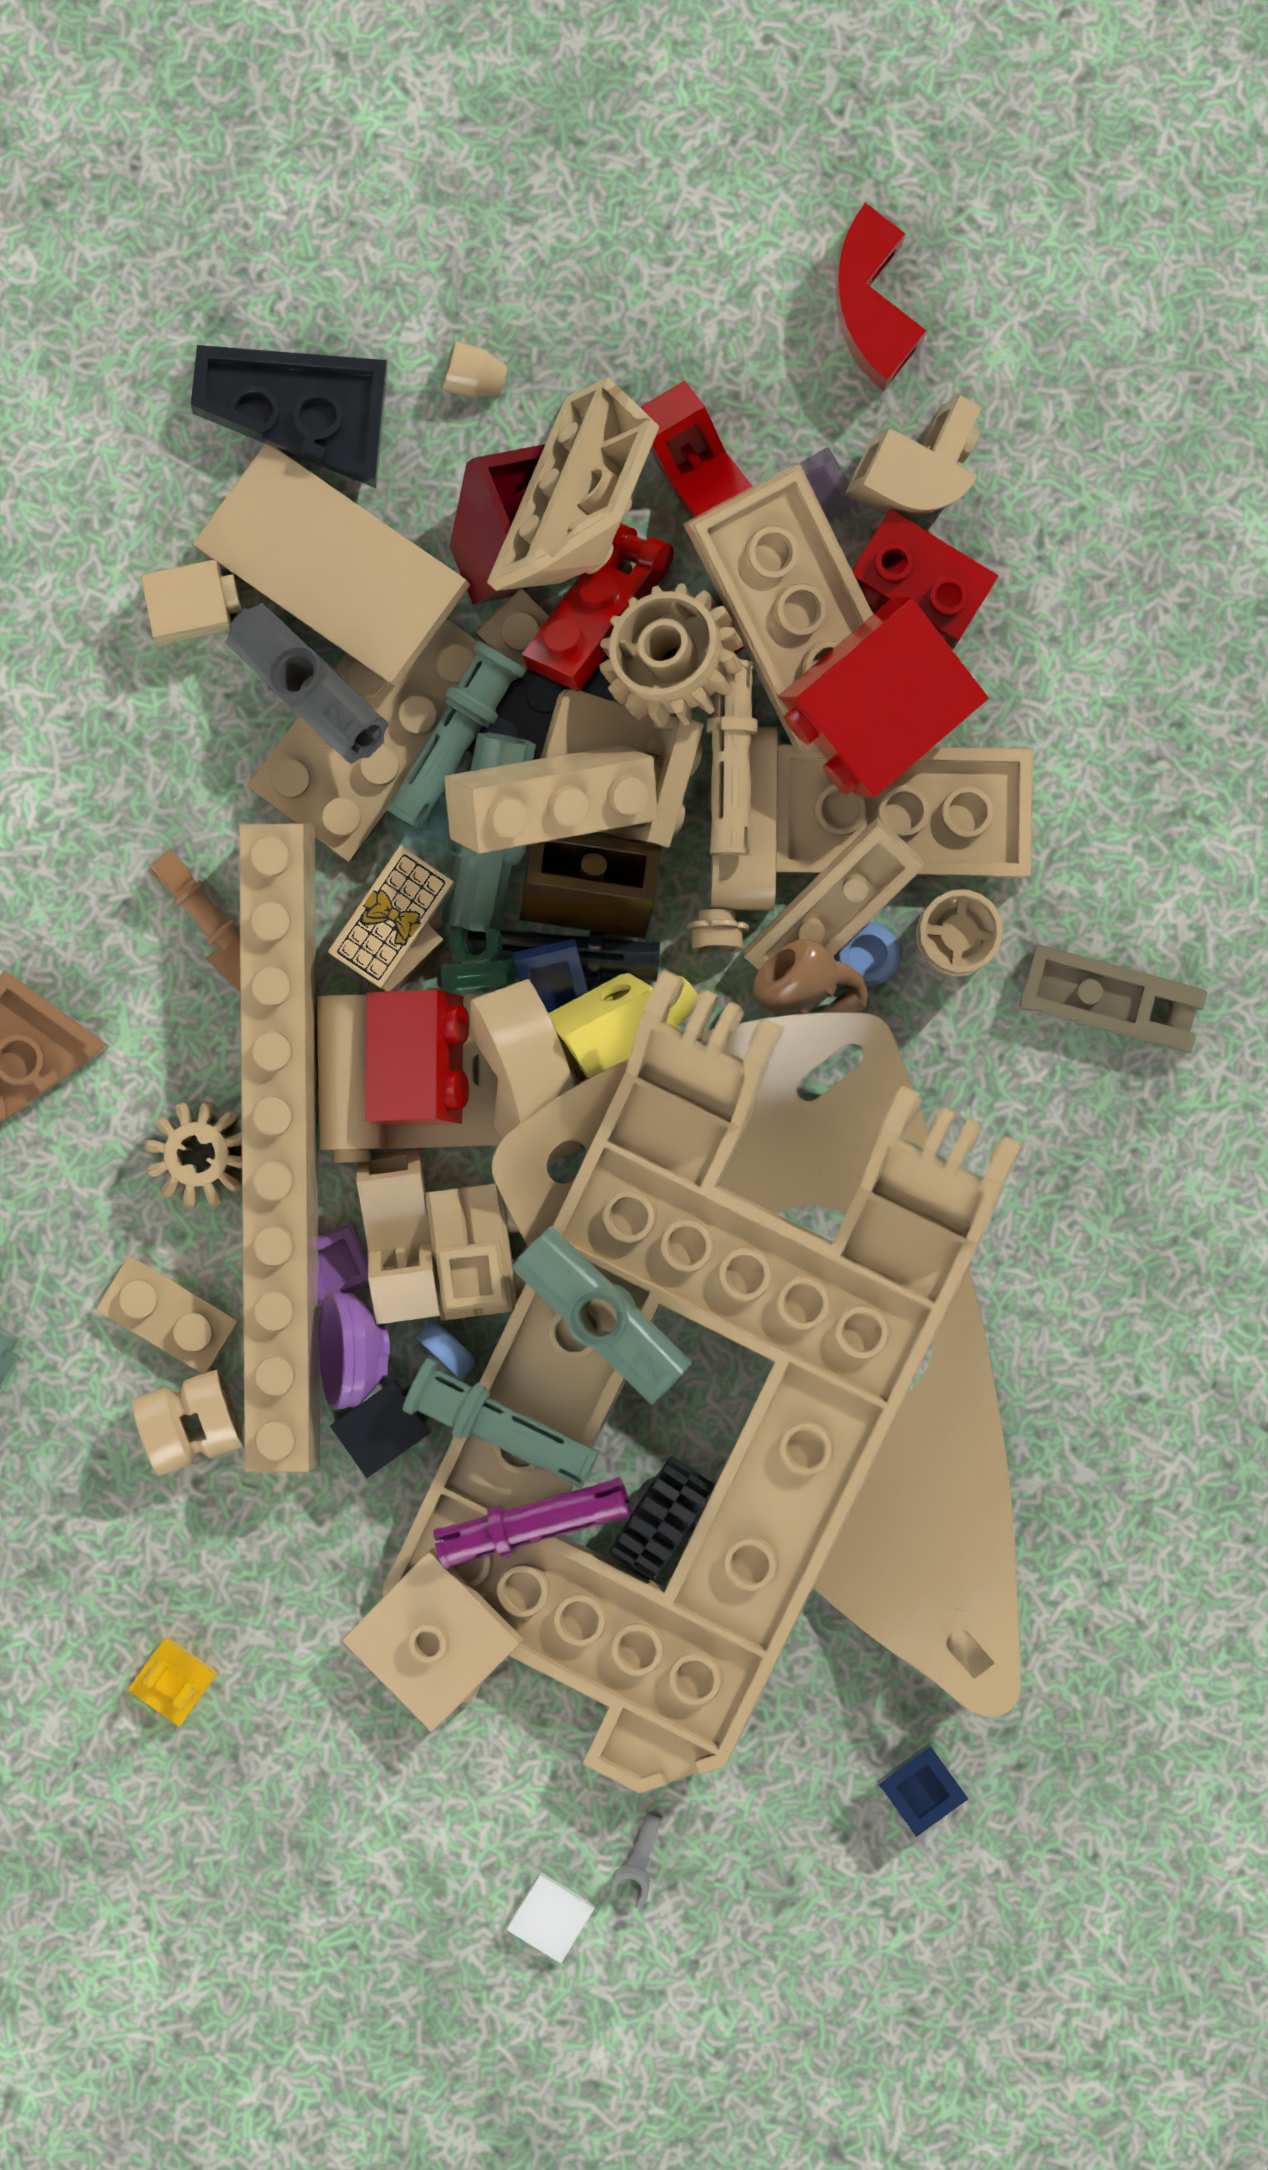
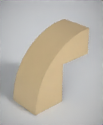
M529 979L471 1000L468 1033L498 1077L494 1127L503 1139L508 1132L521 1124L529 1116L572 1089L574 1084L557 1032L543 1002ZM569 1140L559 1144L551 1152L547 1163L580 1151L581 1143Z
M420 1149L371 1155V1162H357V1188L368 1248V1280L376 1325L440 1316Z

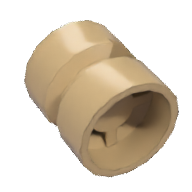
M967 889L948 891L935 898L919 916L914 932L916 950L923 963L935 973L951 978L968 976L986 966L999 951L1003 938L1002 918L995 905L982 894Z
M219 1369L184 1380L181 1392L175 1393L168 1387H164L132 1398V1408L138 1432L147 1457L157 1476L192 1465L198 1452H202L207 1457L212 1458L245 1446L238 1416L227 1384ZM197 1413L201 1426L191 1430L186 1415Z

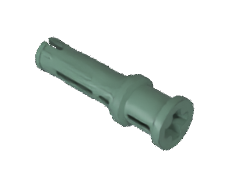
M479 640L473 646L476 656L457 687L449 686L444 694L447 696L444 702L448 704V707L440 718L441 720L409 769L400 788L385 808L419 830L422 829L432 807L445 789L444 776L455 773L482 726L488 729L490 724H495L499 717L495 709L514 678H522L527 671L519 664Z
M430 1359L424 1362L408 1392L403 1405L404 1412L413 1415L418 1411L451 1427L452 1435L459 1439L463 1437L469 1439L473 1435L502 1448L504 1451L561 1477V1479L574 1484L580 1489L583 1487L595 1464L599 1450L568 1438L560 1432L490 1399L491 1392L486 1390V1386L476 1383L471 1387L438 1371L437 1362Z

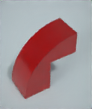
M865 202L855 216L842 247L836 276V309L844 340L852 356L870 380L881 390L885 391L922 344L927 330L870 287L902 247L905 233Z
M685 380L640 407L659 425L650 452L690 520L753 487L726 452L706 407Z

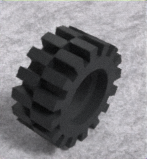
M670 1456L634 1509L632 1516L625 1523L608 1554L645 1578L653 1581L673 1554L689 1526L693 1523L697 1513L712 1491L714 1483L673 1456Z

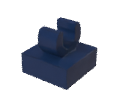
M927 1744L877 1781L916 1837L968 1800L964 1791L930 1744Z

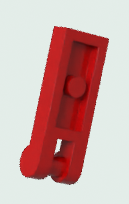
M621 522L612 542L614 547L613 553L606 564L594 573L587 574L585 572L579 576L522 653L527 669L578 692L606 656L600 643L601 639L611 637L614 626L610 619L613 615L621 616L629 607L628 600L632 597L639 600L650 595L652 587L659 584L673 561L674 549L670 543L656 537H650L647 540L639 538L635 528ZM627 561L636 564L629 575L621 572Z

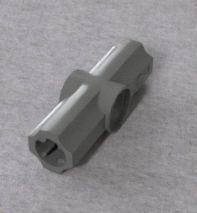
M260 603L250 609L244 608L229 624L230 632L225 643L270 686L280 699L297 712L348 763L353 764L359 759L370 758L384 743V734L389 726L388 722L346 683L335 669L312 650L264 603ZM313 676L309 685L300 690L304 681Z

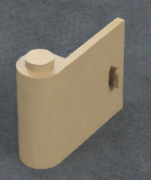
M488 993L456 994L464 997L463 1006L468 1012L469 1019L471 1000ZM366 995L316 997L320 1151H332L333 1163L371 1162V1150L498 1146L502 1140L494 1127L498 1077L470 1034L466 1043L463 1044V1071L466 1073L469 1082V1099L467 1105L463 1108L462 1124L389 1126L365 1121ZM477 1055H479L477 1057V1077L479 1085H477L475 1082V1057Z

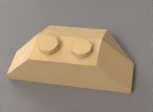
M609 377L565 397L487 581L494 590L560 584L585 572L591 574L598 571L611 557L614 549L612 545L613 539L621 520L632 506L631 495L659 425Z

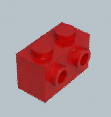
M892 509L888 511L852 569L872 612L875 613L892 597L913 598L947 644L954 649L999 577L996 573Z
M441 990L367 993L365 1121L389 1126L462 1124L463 1108L467 1105L469 1099V1082L466 1073L463 1071V1044L466 1043L469 1037V1015L463 1006V996Z

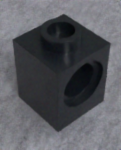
M395 1379L330 1425L366 1478L373 1475L432 1432V1429L426 1422L430 1418L429 1416L418 1411L413 1415L403 1411V1405L412 1384L403 1389Z

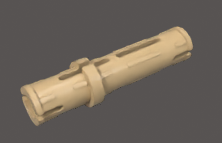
M739 659L743 665L742 671L726 673L724 677L733 689V692L730 696L718 692L714 693L713 706L715 711L712 713V717L707 719V733L712 734L713 748L710 855L715 856L751 855L750 767L752 735L757 734V719L752 718L751 704L754 662Z

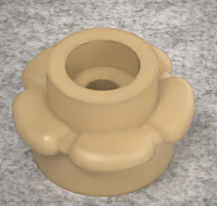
M715 908L698 911V921L687 924L686 930L687 933L692 934V951L713 953L711 946H723L720 953H734L743 950V933L749 931V926L745 922H736L735 910Z

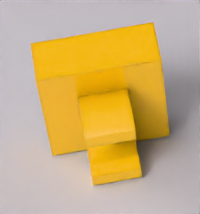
M166 1636L128 1688V1691L180 1727L218 1672Z

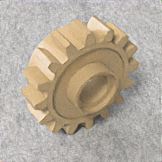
M678 584L674 592H662L659 586L652 587L650 595L639 600L635 597L629 599V607L621 616L613 615L610 619L614 626L611 637L601 639L600 646L610 658L599 666L602 674L611 683L608 687L611 694L620 705L625 704L626 708L637 720H641L649 712V716L658 727L665 726L670 713H675L683 725L690 724L692 717L691 709L700 706L709 715L715 710L710 697L715 692L730 696L733 689L724 677L726 673L741 672L743 667L736 654L733 653V651L743 646V642L735 628L732 627L735 622L725 607H717L711 595L705 590L694 598L685 584ZM680 647L675 656L661 661L668 651Z

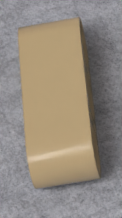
M757 726V734L752 735L750 767L751 855H711V909L775 911L777 726Z

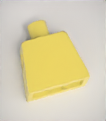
M630 973L621 974L548 1013L559 1037L569 1069L578 1084L630 1058L643 1009L653 990L650 985ZM683 978V990L675 1005L671 1007L667 1018V1023L675 1027L690 1016L693 1004L698 997L695 989L685 978Z

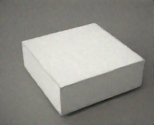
M540 1872L506 1930L559 1963H562L595 1909V1905Z

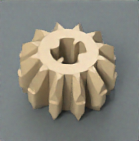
M203 1101L199 1110L198 1122H195L192 1110L187 1103L177 1104L176 1114L181 1126L177 1128L170 1120L159 1117L155 1121V1125L158 1130L169 1136L166 1143L156 1140H147L145 1142L144 1149L146 1151L164 1154V1161L151 1164L146 1168V1172L149 1177H160L166 1173L172 1175L160 1191V1194L165 1198L173 1197L185 1184L183 1197L185 1208H196L200 1197V1187H203L207 1201L212 1207L220 1206L223 1203L222 1194L216 1183L221 1181L229 1190L235 1193H239L242 1190V1182L229 1173L232 1166L242 1169V1156H234L233 1148L242 1147V1133L235 1134L229 1138L226 1135L236 1124L238 1115L233 1111H228L213 1126L212 1123L215 1116L214 1102ZM197 1137L201 1144L213 1145L215 1150V1158L206 1159L211 1166L204 1172H201L197 1165H186L184 1162L183 1152L184 1150L192 1151V1148L187 1146V1143Z

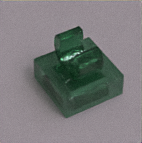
M497 927L486 929L487 946L481 954H474L468 950L465 943V930H455L452 932L450 948L458 961L441 965L443 991L507 987L516 983L514 958L495 959L501 951L503 942L502 935Z

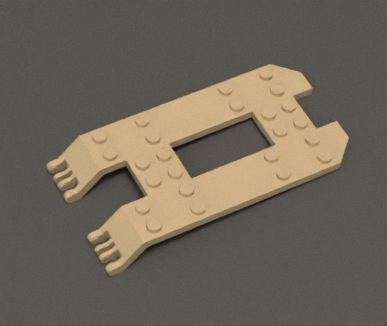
M666 970L659 976L643 1009L626 1072L553 1227L611 1283L618 1284L626 1289L635 1300L636 1307L652 1323L662 1305L775 1363L667 1588L564 1535L518 1547L513 1556L501 1558L500 1554L497 1553L452 1566L524 1639L509 1656L609 1707L582 1764L639 1794L663 1787L667 1783L697 1773L700 1775L725 1767L729 1762L986 1232L1008 1176L1023 1147V1144L1007 1136H1004V1138L1000 1137L990 1156L989 1162L991 1163L984 1177L962 1167L968 1152L973 1150L982 1131L980 1123L968 1118L948 1160L939 1156L942 1144L957 1114L956 1111L945 1106L943 1109L939 1108L928 1131L930 1135L924 1147L902 1138L908 1123L912 1122L922 1102L921 1094L902 1086L882 1124L860 1186L833 1242L719 1186V1183L752 1116L770 1058L782 1035L783 1027L767 1019L760 1021L752 1034L749 1050L743 1060L725 1051L730 1035L734 1034L743 1016L742 1007L729 1001L709 1041L706 1042L702 1040V1036L718 1000V995L707 990L701 991L695 1000L690 1012L691 1018L685 1031L667 1023V1018L671 1007L675 1005L683 990L684 982L683 978ZM526 1283L479 1383L486 1386V1390L491 1392L490 1399L503 1404V1406L519 1414L521 1413L568 1438L594 1448L626 1379L593 1347L585 1346L577 1341L570 1332L568 1323ZM593 1299L588 1308L589 1320L594 1327L601 1331H612L617 1320L615 1309L603 1299ZM473 1435L469 1439L464 1437L459 1439L454 1436L382 1588L383 1595L385 1596L428 1551L433 1548L436 1550L435 1543L440 1541H436L433 1537V1530L435 1528H443L486 1516L487 1510L491 1507L502 1505L503 1509L507 1510L574 1490L575 1485ZM481 1684L463 1703L469 1705L474 1700Z

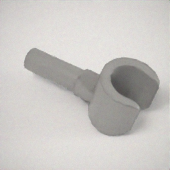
M646 1813L628 1864L619 1867L613 1875L610 1889L613 1900L616 1897L619 1883L625 1879H634L641 1885L642 1889L639 1892L635 1908L642 1906L648 1898L650 1879L646 1868L662 1818Z

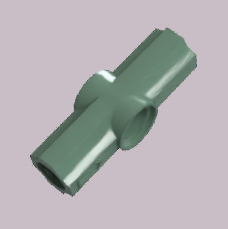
M490 732L478 733L471 771L531 761L534 757L536 744L509 735ZM448 831V845L450 853L454 856L449 879L454 881L455 884L446 895L441 920L448 925L458 926L471 931L489 933L490 931L499 930L511 867L521 861L527 845L477 853L451 840L450 831Z
M553 1226L549 1227L536 1239L511 1267L568 1323L569 1330L577 1341L585 1346L593 1347L652 1405L693 1364L636 1307L635 1300L626 1289L618 1284L611 1283ZM593 1299H603L615 1309L617 1320L612 1331H601L594 1327L589 1320L588 1308Z

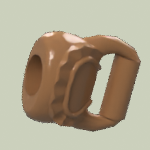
M811 939L796 940L778 950L758 971L753 985V993L757 1001L763 1008L774 1013L776 1017L809 1014L812 1009L828 996L832 997L839 984L847 985L850 988L819 1013H859L867 1006L869 992L862 975L849 965L836 961L823 945Z

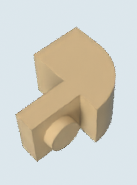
M961 395L941 405L922 445L891 428L872 437L845 495L883 515H886L892 509L906 519L926 516L957 501L971 488L978 477L977 474L956 463H963L976 445L980 430L974 427V424L982 407Z

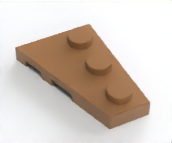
M5 970L0 975V1124L110 1047Z

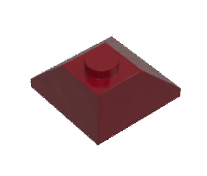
M545 444L474 457L466 462L450 549L461 576L470 584L467 592L473 605L511 597L521 589L526 591L533 588L525 587L496 591L487 581Z

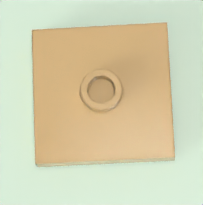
M433 1548L341 1641L432 1733L524 1639L453 1567L444 1569L440 1563L437 1551Z

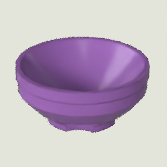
M327 1293L321 1309L319 1326L320 1371L323 1390L329 1407L333 1410H340L358 1406L372 1393L379 1381L386 1380L390 1344L388 1329L385 1328L384 1324L376 1325L374 1313L360 1298L352 1293Z

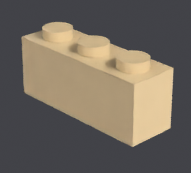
M623 744L444 776L450 839L477 853L659 820L653 757Z

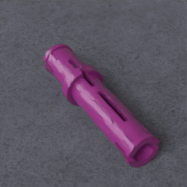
M619 1476L597 1485L507 1510L503 1509L502 1505L491 1507L487 1510L486 1516L443 1528H435L433 1530V1537L436 1541H440L435 1543V1548L444 1569L497 1553L500 1554L501 1558L513 1556L518 1547L606 1522L630 1518L632 1516L631 1508L629 1505L626 1506V1503H630L624 1482Z

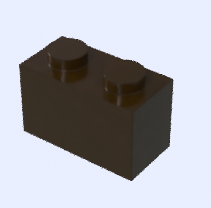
M583 834L530 844L519 920L645 939L655 902L661 846Z

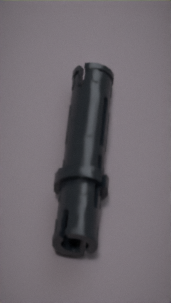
M501 929L490 931L489 933L469 930L466 966L473 967L474 965L516 969L513 958L514 952L503 951L504 947L531 949L575 938L578 953L625 957L623 961L580 957L583 974L586 975L587 981L600 982L601 976L617 977L621 974L630 973L638 979H648L657 982L660 941H654L653 943L604 938L603 932L591 931L590 937Z

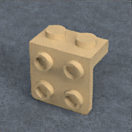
M565 689L558 695L540 759L621 744L652 756L659 820L598 832L630 842L670 848L672 838L678 834L684 822L686 808L683 798L689 776L697 770L702 758L703 744L700 737L704 724L691 720L690 724L683 725L678 717L669 716L665 726L658 727L649 716V713L641 720H637L625 705H620L619 703L583 691L578 692L573 689Z

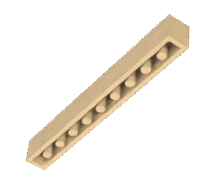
M239 824L245 1472H310L320 1465V1354L317 1273L319 1274V1251H317L318 1125L315 827L306 824Z

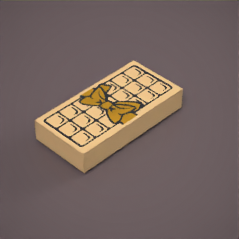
M400 845L336 938L328 953L380 989H383L455 884L454 881Z

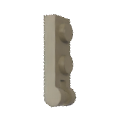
M1036 944L1018 1007L1184 1053H1191L1196 1034L1190 1032L1196 1010H1203L1207 991ZM1155 998L1171 1003L1166 1025L1149 1021Z

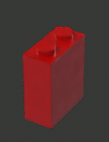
M894 597L778 695L779 699L789 710L784 715V720L789 728L806 745L814 742L828 760L823 765V769L833 784L846 795L853 792L855 795L875 798L989 699L914 599Z

